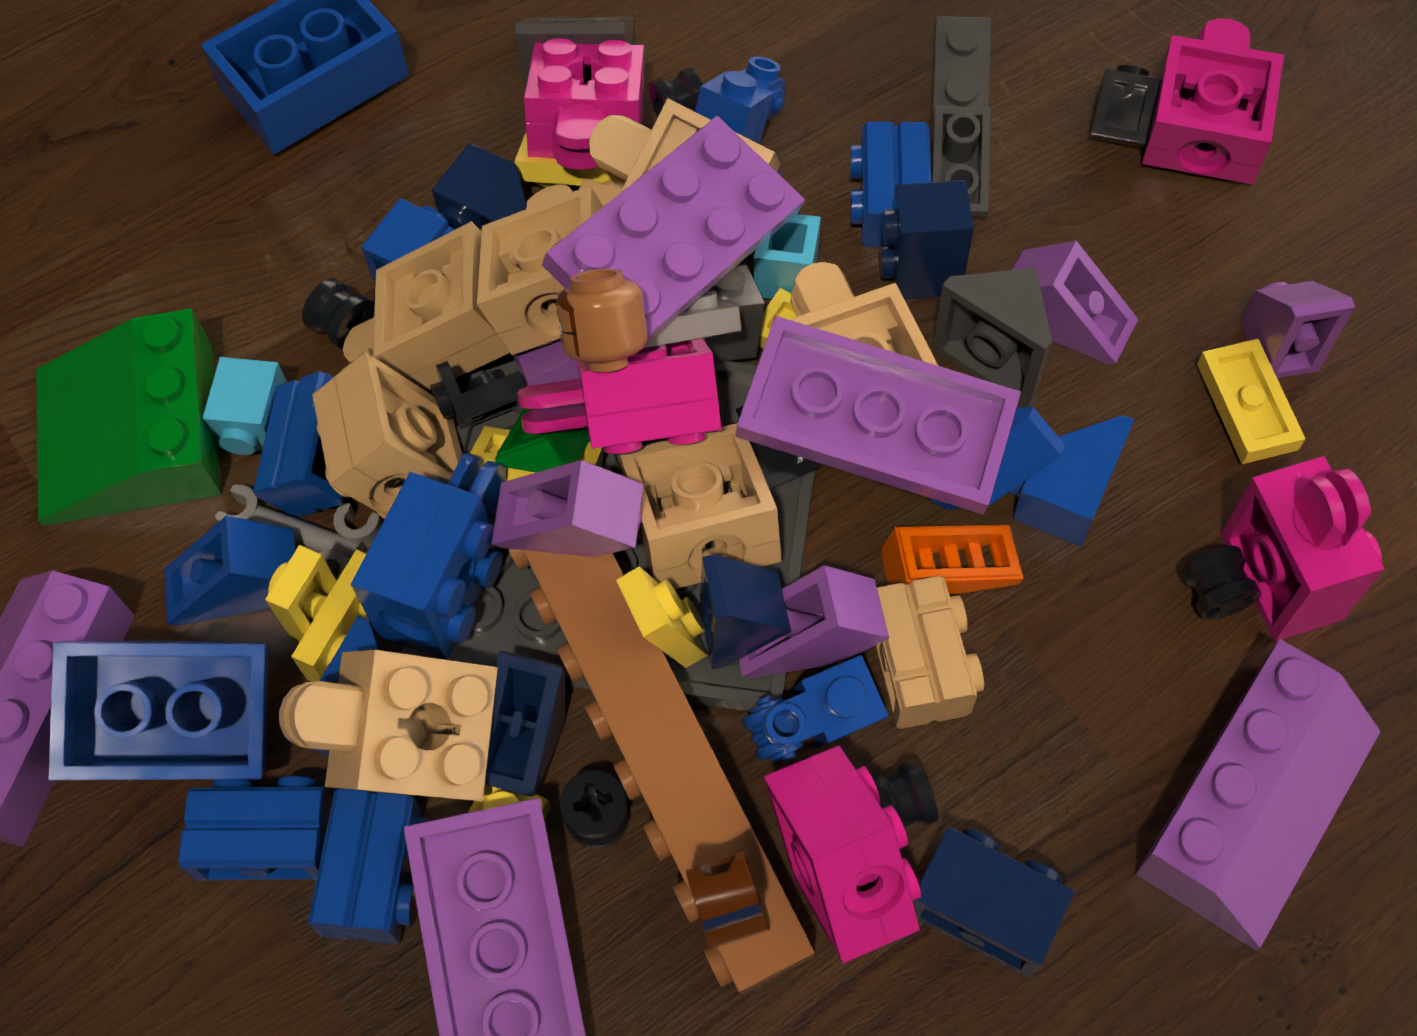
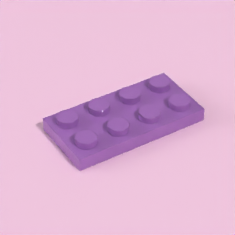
M716 116L546 252L542 266L564 288L570 286L571 276L583 271L602 268L622 270L624 279L637 283L642 289L648 343L795 216L805 202V199L722 119Z
M775 316L736 427L735 437L984 515L989 506L1021 391Z
M540 798L405 826L404 833L439 1036H586Z

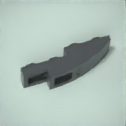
M936 16L930 99L931 182L966 180L972 216H987L989 211L991 108H989L991 18Z

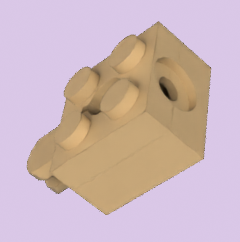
M667 98L652 130L622 115H609L599 121L591 133L589 141L590 154L596 164L604 171L625 181L622 192L711 120ZM736 133L778 172L781 163L774 151Z
M557 184L546 187L529 198L526 210L482 226L477 306L511 355L534 347L546 346L554 340L561 338L556 299L565 288L542 266L546 252L603 207L591 185L574 192L567 185Z
M471 221L377 269L374 317L350 330L343 346L344 357L349 362H354L368 348L373 349L374 358L427 392L431 390L430 385L440 381L436 370L437 364L448 361L454 377L457 378L510 353L477 306L482 231Z
M826 262L812 263L803 268L796 276L790 302L798 317L789 320L938 366L896 283L854 296L840 268L835 264Z
M368 348L354 362H350L339 374L312 394L318 422L316 427L321 438L326 464L325 475L329 485L341 496L352 497L375 510L385 519L409 472L448 484L462 457L453 417L443 419L434 396L374 358L373 349Z
M738 423L721 427L722 430L706 432V438L700 442L676 445L668 443V438L647 440L646 446H643L641 449L619 454L623 476L644 484L640 509L641 525L637 535L651 577L660 583L666 579L674 589L701 583L702 557L709 555H719L758 567L782 562L777 506L750 441L735 437ZM712 541L713 548L706 550L705 545Z
M381 650L342 652L338 683L313 681L291 688L283 698L279 710L280 727L285 738L297 746L329 750L325 787L483 801L498 667Z

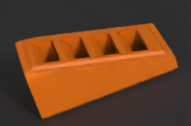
M1010 525L894 527L881 549L888 585L898 583L906 585L914 580L941 576L945 578L949 595L1019 585L1024 579ZM989 545L994 567L985 566L981 546ZM960 549H964L968 568H962L958 554ZM933 553H939L942 569H936Z

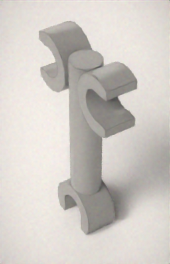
M242 484L233 485L230 492L237 502L246 505L243 512L238 515H228L225 512L218 511L215 515L218 522L227 515L293 529L295 544L322 554L330 570H340L336 581L355 550L364 552L365 548L371 546L383 523L379 514L372 512L363 527L350 529L356 514L352 505L344 502L337 508L334 514L333 524L337 531L335 533L262 506L253 490Z

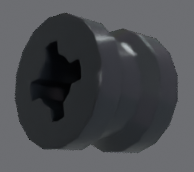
M692 67L679 71L676 79L666 81L660 78L649 83L650 98L657 118L667 98L695 112L703 83Z
M329 278L319 283L310 293L302 311V321L307 328L318 334L327 333L330 343L343 350L345 339L350 330L374 317L375 304L362 295L352 296L346 284L336 278Z
M1225 546L1204 553L1191 560L1181 571L1187 586L1196 589L1199 595L1196 606L1203 620H1216L1231 616L1253 605L1262 596L1256 580L1247 578L1244 573L1243 567L1246 560L1238 546Z
M911 759L900 763L896 773L883 777L876 773L871 775L879 793L881 808L893 806L904 827L914 823L928 826L938 822V809L931 787L921 767L915 760Z
M591 770L574 776L564 786L560 797V812L570 836L581 846L590 849L607 848L617 843L626 833L630 822L629 806L621 783L609 773ZM598 799L603 800L606 803V805L604 803L599 802ZM588 802L589 805L585 808V811L583 812L582 810L585 804Z

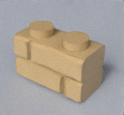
M941 576L914 580L906 585L898 583L877 587L889 639L875 646L896 728L904 729L929 724L934 720L938 722L965 717L972 713L977 692L984 690V678L977 654L966 655L960 634L967 632V617L960 595L949 596L945 578Z

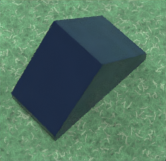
M719 555L702 557L699 612L706 627L704 636L711 669L724 668L791 632L778 572Z
M500 651L496 663L498 670L485 785L533 797L538 791L565 725V666Z

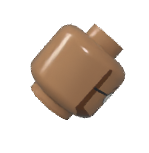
M613 268L583 271L570 277V286L559 293L556 302L564 353L574 360L588 362V368L592 372H612L627 367V357L636 354L647 344L648 334L641 287L631 280L624 279L622 270Z

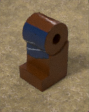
M740 852L715 863L686 869L689 887L708 950L769 931L746 853Z

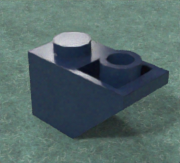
M470 142L432 189L437 211L445 217L449 227L457 229L472 221L482 231L483 225L526 210L527 207L516 164Z

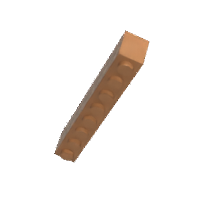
M508 549L518 570L520 571L531 566L540 584L539 587L529 591L544 624L548 626L558 621L568 641L557 647V651L573 683L586 678L596 700L584 706L601 741L613 735L624 759L614 763L613 766L629 799L633 800L643 795L654 817L652 820L642 824L658 859L662 861L673 856L684 880L672 887L690 924L698 920L699 917L689 887L686 869L715 863L740 852L747 854L769 931L712 950H708V947L703 948L720 986L723 987L734 981L740 995H743L812 959L815 952L662 650L646 640L641 634L616 581L624 575L613 553L590 557Z

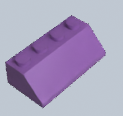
M53 570L19 581L0 618V841L21 848L24 847L56 781L49 780L53 642L67 640L123 641L135 617L110 586Z
M1279 639L1259 666L1136 872V875L1256 951L1261 948L1381 732L1343 676L1334 669Z

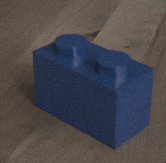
M966 180L895 185L892 209H885L882 212L884 244H879L878 261L881 279L890 278L891 284L896 283L904 300L941 297L942 286L950 276L965 275L974 231Z
M948 826L919 884L921 898L913 901L917 920L1032 979L1042 966L1075 890L1061 884L1063 881L1061 875L1042 863L1026 860L1022 864L1000 853L999 844L989 836L967 828L963 829L961 833Z

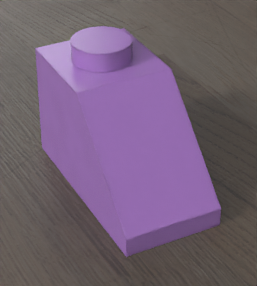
M1077 240L1023 250L1012 270L1036 267L1052 341L1105 364L1116 363L1138 318Z
M1315 281L1290 285L1286 282H1276L1260 290H1255L1240 323L1247 341L1259 339L1276 377L1282 378L1319 371L1354 311L1355 305L1351 296Z
M583 460L501 482L492 545L507 549L590 557L635 548L637 533L641 525L640 509L644 484Z
M824 565L784 587L782 593L791 632L739 659L742 677L752 679L842 663L889 639L875 579Z

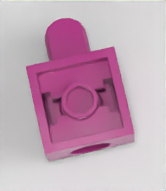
M1218 18L1208 21L1201 29L1197 39L1172 35L1158 77L1161 79L1142 164L1254 185L1272 142L1284 55L1250 49L1251 38L1249 29L1242 23L1229 18ZM1200 143H1207L1206 148L1199 147Z
M563 38L551 39L545 43H535L524 96L528 157L555 158L559 165L569 169H591L598 167L590 154L589 141L592 130L599 121L609 115H622L643 125L644 45H630L622 40H608L601 44H575L573 41ZM584 67H591L592 80H588V82L584 81Z
M703 338L643 348L636 354L627 357V367L612 372H592L588 368V362L576 360L578 379L526 386L517 392L520 407L536 409L522 415V429L526 433L540 434L586 427L592 449L604 447V452L609 454L637 451L643 447L642 441L668 438V443L676 445L700 442L706 438V432L722 430L713 353Z
M1325 456L1252 477L1221 532L1226 545L1240 547L1246 560L1243 567L1244 573L1247 578L1256 580L1262 596L1255 604L1274 642L1343 621L1385 569L1382 564V554L1378 542L1371 533L1364 531L1362 527L1371 515L1369 498L1363 484L1350 469L1332 471Z
M836 746L819 754L815 752L805 756L798 763L794 764L791 762L779 767L778 771L764 776L793 877L842 964L920 930L913 901L921 898V890L910 864L905 858H901L899 850L908 846L906 831L893 806L881 808L878 790L865 766L855 769L841 747Z

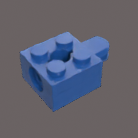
M464 453L448 484L409 472L351 582V586L378 636L444 660H448L456 642L462 644L467 639L475 620L476 610L474 605L483 587L490 588L493 585L502 564V553L499 551L498 546L492 545L493 526L490 524L489 519L499 500L501 482L506 481V467L503 464L487 461L483 465V460L480 456Z

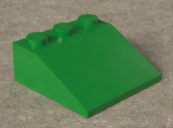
M192 308L132 318L36 368L38 521L42 526L222 495L219 446L202 419L214 379L213 349Z

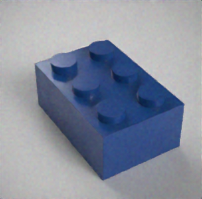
M279 0L200 45L218 88L273 155L409 76L396 29L370 0Z
M83 640L53 642L49 780L262 779L267 771L270 642Z

